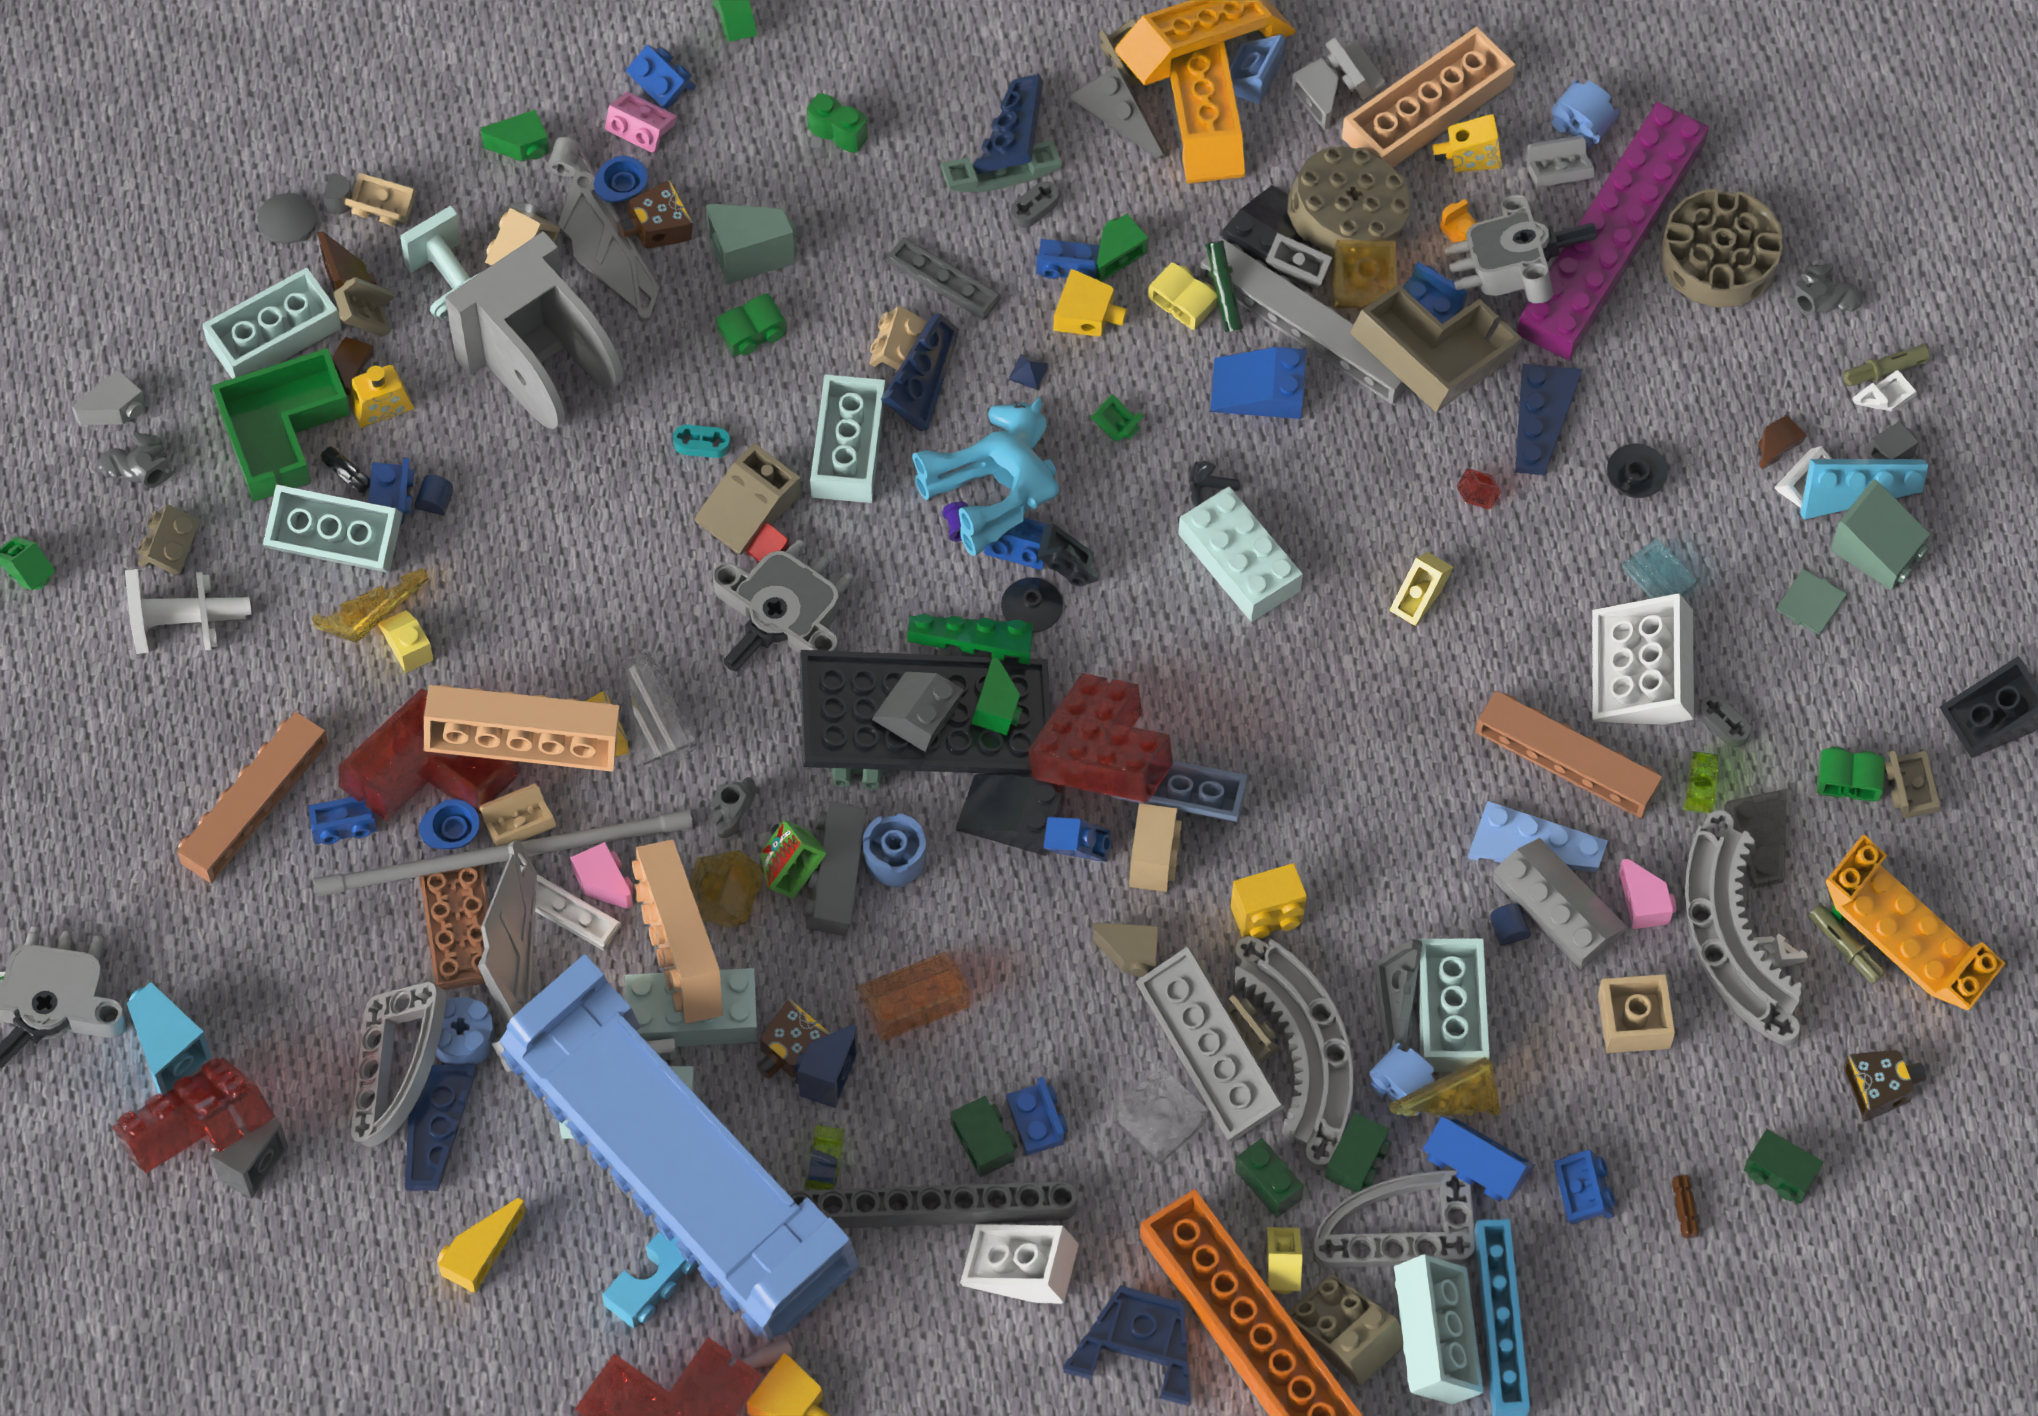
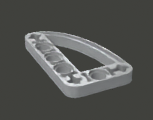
M425 982L373 996L365 1007L351 1136L355 1141L366 1147L376 1146L388 1139L405 1121L423 1090L436 1055L445 1015L447 995L445 990L431 982ZM410 998L409 1005L401 1012L404 1001ZM423 1018L409 1070L398 1094L386 1111L395 1026L399 1023ZM382 1034L381 1041L373 1048L376 1037ZM378 1064L377 1072L373 1077H370L373 1066ZM375 1093L373 1103L367 1107L369 1097Z
M1446 1170L1398 1177L1363 1189L1338 1204L1324 1218L1315 1236L1313 1247L1314 1259L1319 1265L1327 1268L1396 1266L1421 1256L1422 1254H1420L1417 1248L1418 1245L1422 1242H1430L1436 1248V1252L1432 1257L1457 1265L1465 1264L1471 1260L1475 1249L1471 1186L1455 1176L1457 1170ZM1452 1180L1457 1181L1458 1186H1463L1459 1189L1458 1201H1453V1189L1447 1187L1450 1186ZM1440 1189L1443 1232L1331 1235L1346 1218L1368 1205L1401 1194ZM1459 1210L1466 1215L1467 1220L1463 1224L1456 1225L1449 1220L1448 1214L1451 1211ZM1441 1241L1446 1242L1445 1248L1455 1247V1243L1458 1241L1462 1242L1463 1247H1468L1464 1250V1254H1458L1457 1249L1453 1248L1446 1249L1445 1255H1441ZM1392 1242L1398 1243L1403 1248V1253L1399 1257H1391L1385 1252V1246ZM1359 1243L1365 1244L1370 1248L1371 1253L1365 1258H1358L1352 1252L1353 1246ZM1343 1244H1347V1249H1346V1256H1347V1258H1342V1256H1343V1251H1341V1250H1342ZM1325 1245H1331V1249L1336 1251L1333 1252L1331 1258L1326 1257L1325 1252H1320L1324 1250Z

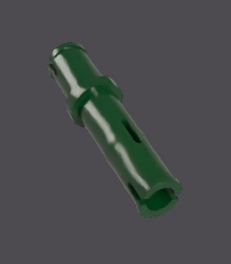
M1224 240L1207 243L1205 247L1211 266L1209 276L1213 277L1225 328L1224 332L1242 329L1243 325L1231 278L1233 269L1228 264Z

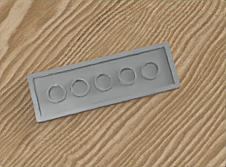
M1187 946L1135 981L1228 1141L1234 1142L1285 1108L1190 947Z

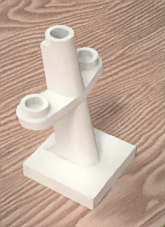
M138 569L125 570L130 625L136 654L149 652L147 631L154 626L202 622L205 650H212L211 647H217L215 628L209 629V621L246 619L247 615H252L250 597L206 598L205 593H211L209 574L203 575V572H196L199 598L143 599Z

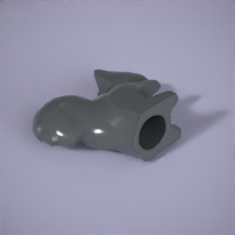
M1833 264L1809 265L1805 268L1804 273L1800 275L1804 281L1799 280L1794 285L1797 294L1791 295L1788 300L1807 316L1815 312H1830L1836 308L1843 312H1852L1861 306L1862 295L1853 284L1841 282L1833 286L1827 280L1833 269Z
M134 431L133 437L137 448L133 452L128 454L123 449L112 448L101 455L98 461V470L107 478L112 477L116 479L122 475L128 481L143 483L145 486L153 489L173 475L171 469L164 468L169 461L166 458L165 452L160 453L164 446L161 445L162 441L156 435L142 434Z
M746 777L741 782H735L734 784L719 785L710 808L715 811L713 823L716 825V832L720 838H728L738 834L740 820L755 798L756 785L751 777Z

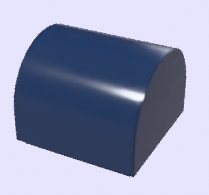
M426 475L423 478L414 503L415 509L444 516L453 493L451 482L441 476Z
M1512 903L1501 906L1490 914L1489 919L1500 946L1530 938L1531 932L1519 904Z

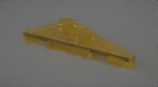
M421 568L401 576L402 583L388 590H385L383 585L359 595L356 599L339 604L340 611L326 618H323L320 613L311 618L314 627L357 643L429 580L426 570Z
M1486 1057L1475 1061L1390 1103V1111L1396 1115L1403 1114L1405 1116H1416L1417 1112H1429L1433 1116H1452L1459 1113L1474 1115L1475 1112L1488 1111L1491 1115H1498L1501 1113L1492 1062Z

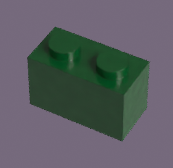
M986 1096L950 1112V1124L979 1177L1014 1162L1015 1149L1018 1148L1011 1131L1005 1132L1000 1123L1003 1121L997 1105H990Z
M1354 1112L1327 1165L1325 1179L1355 1193L1363 1190L1365 1185L1370 1187L1378 1172V1169L1374 1168L1378 1158L1384 1160L1392 1144V1142L1388 1141L1390 1129Z
M1766 1129L1748 1157L1743 1171L1748 1173L1749 1178L1761 1185L1767 1184L1774 1188L1781 1198L1787 1201L1794 1200L1801 1204L1819 1175L1824 1162Z
M1263 1138L1237 1156L1236 1173L1276 1219L1302 1200L1304 1185Z

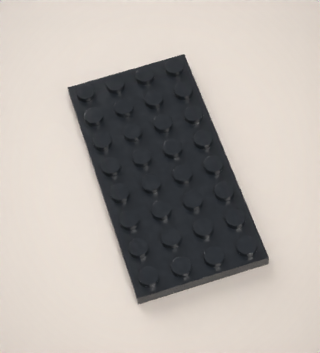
M801 650L803 767L1053 775L1054 756L1048 659H1030V665L1019 663V658L999 659L1020 693L1017 706L1022 708L1017 726L1011 724L1007 735L971 724L992 657ZM905 672L938 673L964 689L957 709L926 752L872 720Z

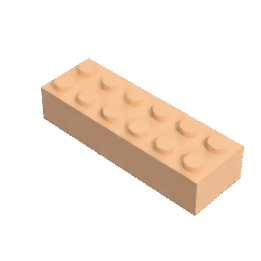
M1475 27L1345 117L1342 138L1352 148H1364L1375 156L1387 161L1393 168L1445 132L1448 127L1455 125L1512 85L1516 64L1478 27Z
M429 685L424 713V751L614 771L620 705H613L607 702H585L573 698H548L544 695H520L509 691L492 692L484 691L480 688L465 689L449 685Z
M674 840L636 847L637 860L632 861V868L635 879L639 880V883L634 884L635 896L638 903L643 902L644 904L641 906L643 920L645 924L650 923L651 925L649 927V935L652 946L658 945L659 949H656L658 964L660 968H666L664 979L667 989H673L674 991L671 996L675 1012L681 1011L685 1024L723 1016L720 969Z

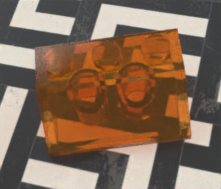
M945 951L856 986L881 1042L970 1007V990L958 965Z

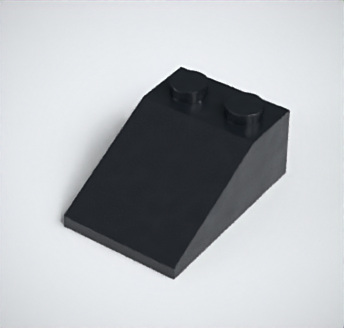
M1273 185L1243 206L1223 229L1224 240L1230 244L1238 245L1244 253L1253 259L1261 260L1273 272H1276L1277 269L1267 263L1266 258L1277 233L1297 242H1300L1303 238L1295 231L1288 215V194Z
M2018 656L1939 708L1970 757L1973 758L2038 730V682L2028 666Z
M975 774L956 825V830L1046 856L1048 850L1044 849L1043 846L1047 818L1060 817L1065 803V786L1036 777Z

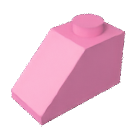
M1622 859L1619 876L1632 929L1670 924L1672 914L1676 912V900L1673 893L1669 894L1667 883L1630 859Z

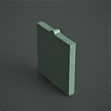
M1802 569L1776 607V611L1794 620L1795 625L1801 624L1820 635L1847 593L1829 584L1827 579H1820Z

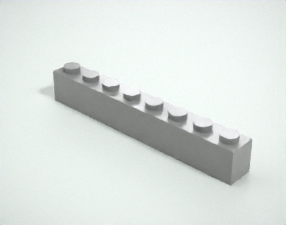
M1224 240L1228 264L1233 269L1231 278L1239 304L1389 403L1393 404L1408 386L1350 334L1354 322H1349L1340 316L1334 308L1326 307L1317 301L1308 291H1302L1294 286L1287 277L1278 275L1268 269L1265 263L1261 260L1253 259L1244 253L1238 245L1230 244ZM1207 255L1201 262L1200 278L1215 287L1213 277L1209 276L1211 266Z

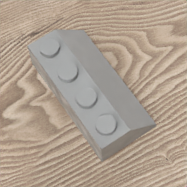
M1541 838L1518 848L1493 870V881L1514 903L1520 905L1521 910L1580 970L1586 967L1628 928Z

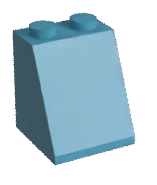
M150 982L145 988H139L131 995L127 1006L158 1094L164 1100L205 1064L212 1055L204 1032Z

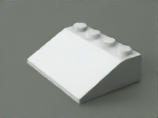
M1680 593L1592 610V719L1594 722L1666 725L1694 720L1693 609Z

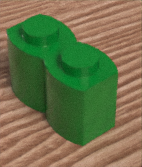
M817 93L808 105L807 127L814 135L822 139L833 140L839 148L853 153H857L868 139V119L861 111L852 107L842 106L834 97L822 93Z
M769 293L757 296L743 306L730 309L716 318L717 330L734 357L740 354L743 356L751 354L759 344L776 342L787 331L786 320Z
M1841 747L1822 749L1818 759L1816 793L1830 797H1849L1855 800L1871 802L1879 801L1883 792L1885 758L1872 751H1862L1853 754Z

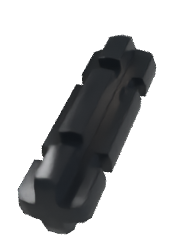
M327 447L320 455L322 462L328 467L332 466V470L348 484H353L352 487L359 493H364L370 488V478L365 473H360V469L343 455L339 456L340 452L334 447Z

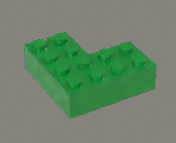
M328 348L211 385L217 408L253 502L274 496L276 485L298 488L310 484L311 480L307 463L295 433L350 415L347 396Z

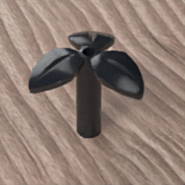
M1196 461L1191 468L1189 482H1192L1189 488L1191 500L1195 507L1201 504L1199 492L1203 487L1223 490L1230 487L1233 491L1237 492L1240 487V481L1238 479L1212 476L1211 474L1216 469V465L1207 461Z

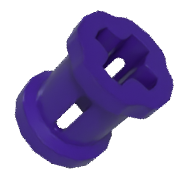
M963 501L950 503L942 511V515L947 519L950 528L948 532L949 539L954 542L962 541L959 509L961 507H968V504Z

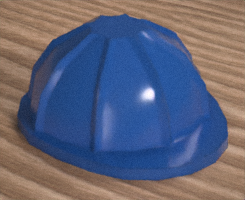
M614 157L606 161L595 176L593 183L595 193L604 201L612 203L632 199L645 189L648 182V173L643 163L634 157Z
M459 799L445 800L423 816L419 824L420 837L431 848L462 849V847L471 843L477 836L480 827L479 815L475 808L466 801Z

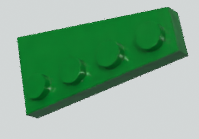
M920 614L909 616L907 642L943 649L948 648L950 645H955L962 652L969 654L982 650L992 652V657L1005 660L1006 655L1019 657V663L1030 665L1033 623H1027L1022 620L994 621L990 618H981L979 620L963 619L959 616L943 618Z

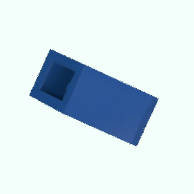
M1048 817L1043 848L1061 855L1107 862L1108 852L1112 844L1111 831L1082 819Z

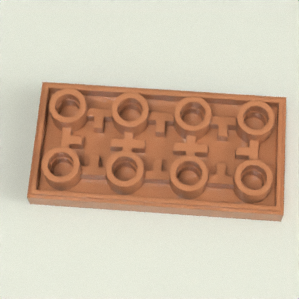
M483 865L420 876L435 984L444 990L485 984L486 982L478 968L485 949L481 926L489 909Z

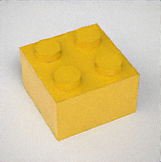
M1294 863L1233 881L1230 908L1242 938L1251 936L1260 940L1267 937L1270 932L1279 929L1283 931L1293 930L1303 922L1307 895Z

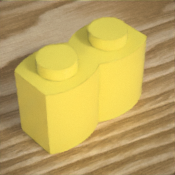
M1171 262L1149 285L1148 297L1151 301L1166 312L1171 313L1176 319L1192 330H1195L1217 307L1218 297L1214 287L1207 282L1194 279L1192 272L1182 265L1179 266Z

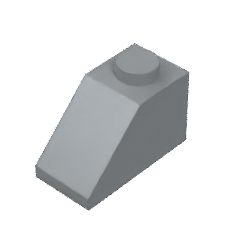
M1320 58L1293 73L1291 90L1321 127L1326 130L1330 127L1339 77L1334 67L1328 66Z
M1277 233L1266 262L1288 278L1316 289L1321 285L1332 257Z
M117 369L76 402L72 409L75 419L80 425H118L126 423L130 418L138 417L146 404L142 391Z

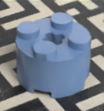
M1575 79L1552 107L1554 119L1551 121V124L1558 132H1568L1574 137L1584 136L1586 139V149H1589L1591 145H1596L1600 142L1620 117L1619 108H1613L1609 103L1612 97L1600 86L1591 81L1580 84L1579 80Z
M897 813V816H887L884 818L879 816L868 825L863 835V861L868 874L877 882L895 888L906 886L907 883L912 882L921 874L926 864V838L923 834L922 826L915 819L902 813Z
M468 997L447 999L441 1036L436 1051L437 1058L444 1065H478L482 1063L487 1057L492 1055L494 1050L491 1042L495 1040V1030L488 1008L483 1002Z
M1396 1043L1370 1071L1372 1081L1368 1085L1379 1097L1383 1098L1386 1095L1395 1103L1393 1109L1400 1116L1408 1119L1411 1115H1419L1444 1088V1083L1440 1079L1437 1082L1431 1076L1435 1069L1422 1056L1411 1048L1404 1052L1401 1050V1043Z

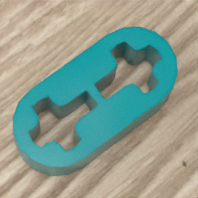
M687 424L681 425L674 430L673 444L675 450L680 454L721 458L730 450V436L727 431L721 428ZM685 436H691L688 444H683L682 440H684ZM715 439H721L718 447H713L712 443H714Z

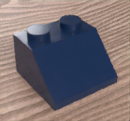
M847 1026L808 1044L805 1053H799L794 1071H797L795 1084L799 1085L800 1097L836 1108L858 1054L856 1026Z

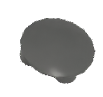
M294 193L277 194L266 200L257 216L258 226L265 240L285 244L308 240L317 219L315 207L309 199Z

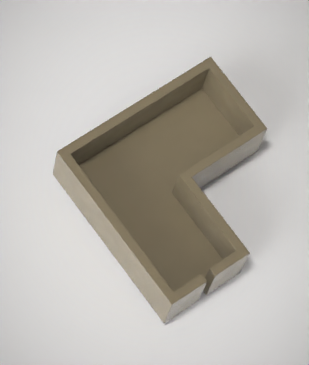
M1400 285L1363 308L1350 331L1351 335L1435 412L1441 410L1509 362L1522 340L1520 335L1502 321L1488 342L1486 338L1499 316L1480 299L1442 324Z

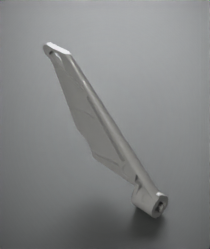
M557 138L548 168L556 175L573 177L558 226L561 227L560 232L571 241L573 258L637 310L640 320L647 321L651 318L660 287L631 236L624 239L620 236L617 222L622 220L612 202L604 201L595 193L593 183L596 174L584 155V147L571 138ZM639 289L651 300L648 308L642 309Z
M519 840L512 841L508 845L509 859L481 926L485 949L478 964V968L506 1026L512 1017L532 999L537 872ZM519 858H520L521 862H522L523 865H524L522 872H521V867H520ZM501 1035L491 1043L500 1057L506 1072L512 1070L501 1055L505 1051L499 1042L503 1036Z

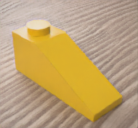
M519 1197L456 1236L450 1246L445 1245L438 1257L441 1276L476 1293L525 1215L524 1200Z

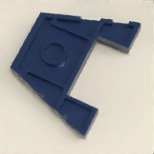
M1120 1285L1097 1317L1090 1331L1082 1338L1078 1348L1065 1362L1063 1373L1092 1380L1101 1349H1106L1168 1366L1160 1399L1189 1406L1191 1396L1184 1302Z

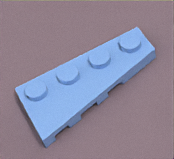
M1487 801L1467 859L1479 860V858L1494 859V862H1503L1518 848L1541 838L1571 870L1598 872L1608 841Z

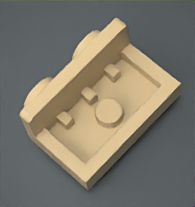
M359 173L351 200L346 199L345 205L353 208L351 213L368 219L369 215L373 214L380 216L379 222L396 227L397 222L407 224L417 190Z
M897 306L889 313L885 312L878 323V328L880 329L878 337L870 347L872 356L869 364L875 367L883 362L899 370L928 321L901 306Z
M537 783L494 799L479 807L485 828L495 846L506 845L515 840L523 841L557 827L552 813L543 800Z

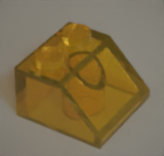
M1336 240L1332 274L1333 308H1365L1397 286L1396 241Z
M739 850L698 857L689 880V885L702 921L723 927L746 924L751 915L755 896L761 887V880L764 874L763 867Z

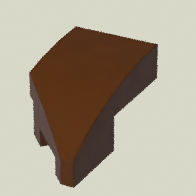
M348 337L343 339L333 355V363L346 395L351 393L352 379L360 375V371L373 354V345Z
M1787 415L1771 423L1763 431V436L1758 443V449L1761 450L1762 456L1759 466L1762 469L1777 462L1784 452L1803 443L1807 436Z

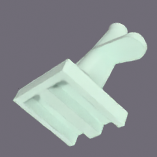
M451 205L400 235L404 265L410 273L432 262L452 288V290L436 300L430 308L432 315L440 320L449 317L445 296L475 277H469L451 251V249L461 244L458 216Z

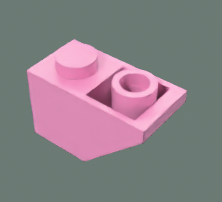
M605 842L570 857L572 871L586 897L626 909L633 907L632 895L635 894L634 886L628 876L623 878L619 870L622 868L621 861L615 850L609 851Z

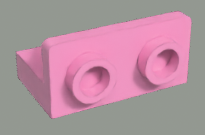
M627 91L609 105L605 130L654 153L658 150L660 137L675 126L677 116Z

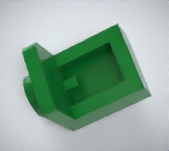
M1113 394L1108 396L1090 416L1115 442L1124 437L1130 439L1141 428L1138 423L1144 417L1141 412L1133 415Z

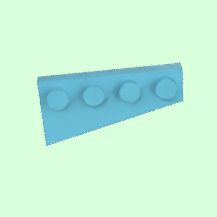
M1810 459L1800 514L1805 520L1848 510L1873 479L1878 481L1894 498L1921 493L1925 484L1928 463L1924 459Z

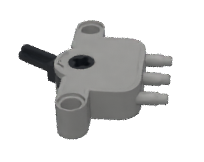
M32 926L27 935L25 945L18 947L11 953L3 981L0 982V1022L13 1023L15 1028L0 1043V1069L30 1040L37 1044L41 1039H55L63 1036L66 1032L115 1038L125 1031L127 1021L121 1004L113 999L102 998L105 978L99 964L103 948L102 936H94L88 953L70 950L72 937L70 931L62 932L57 948L38 946L41 929L38 926ZM107 1016H117V1018L114 1021H103Z

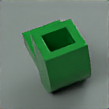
M712 0L714 7L719 12L723 34L729 42L757 35L749 0Z

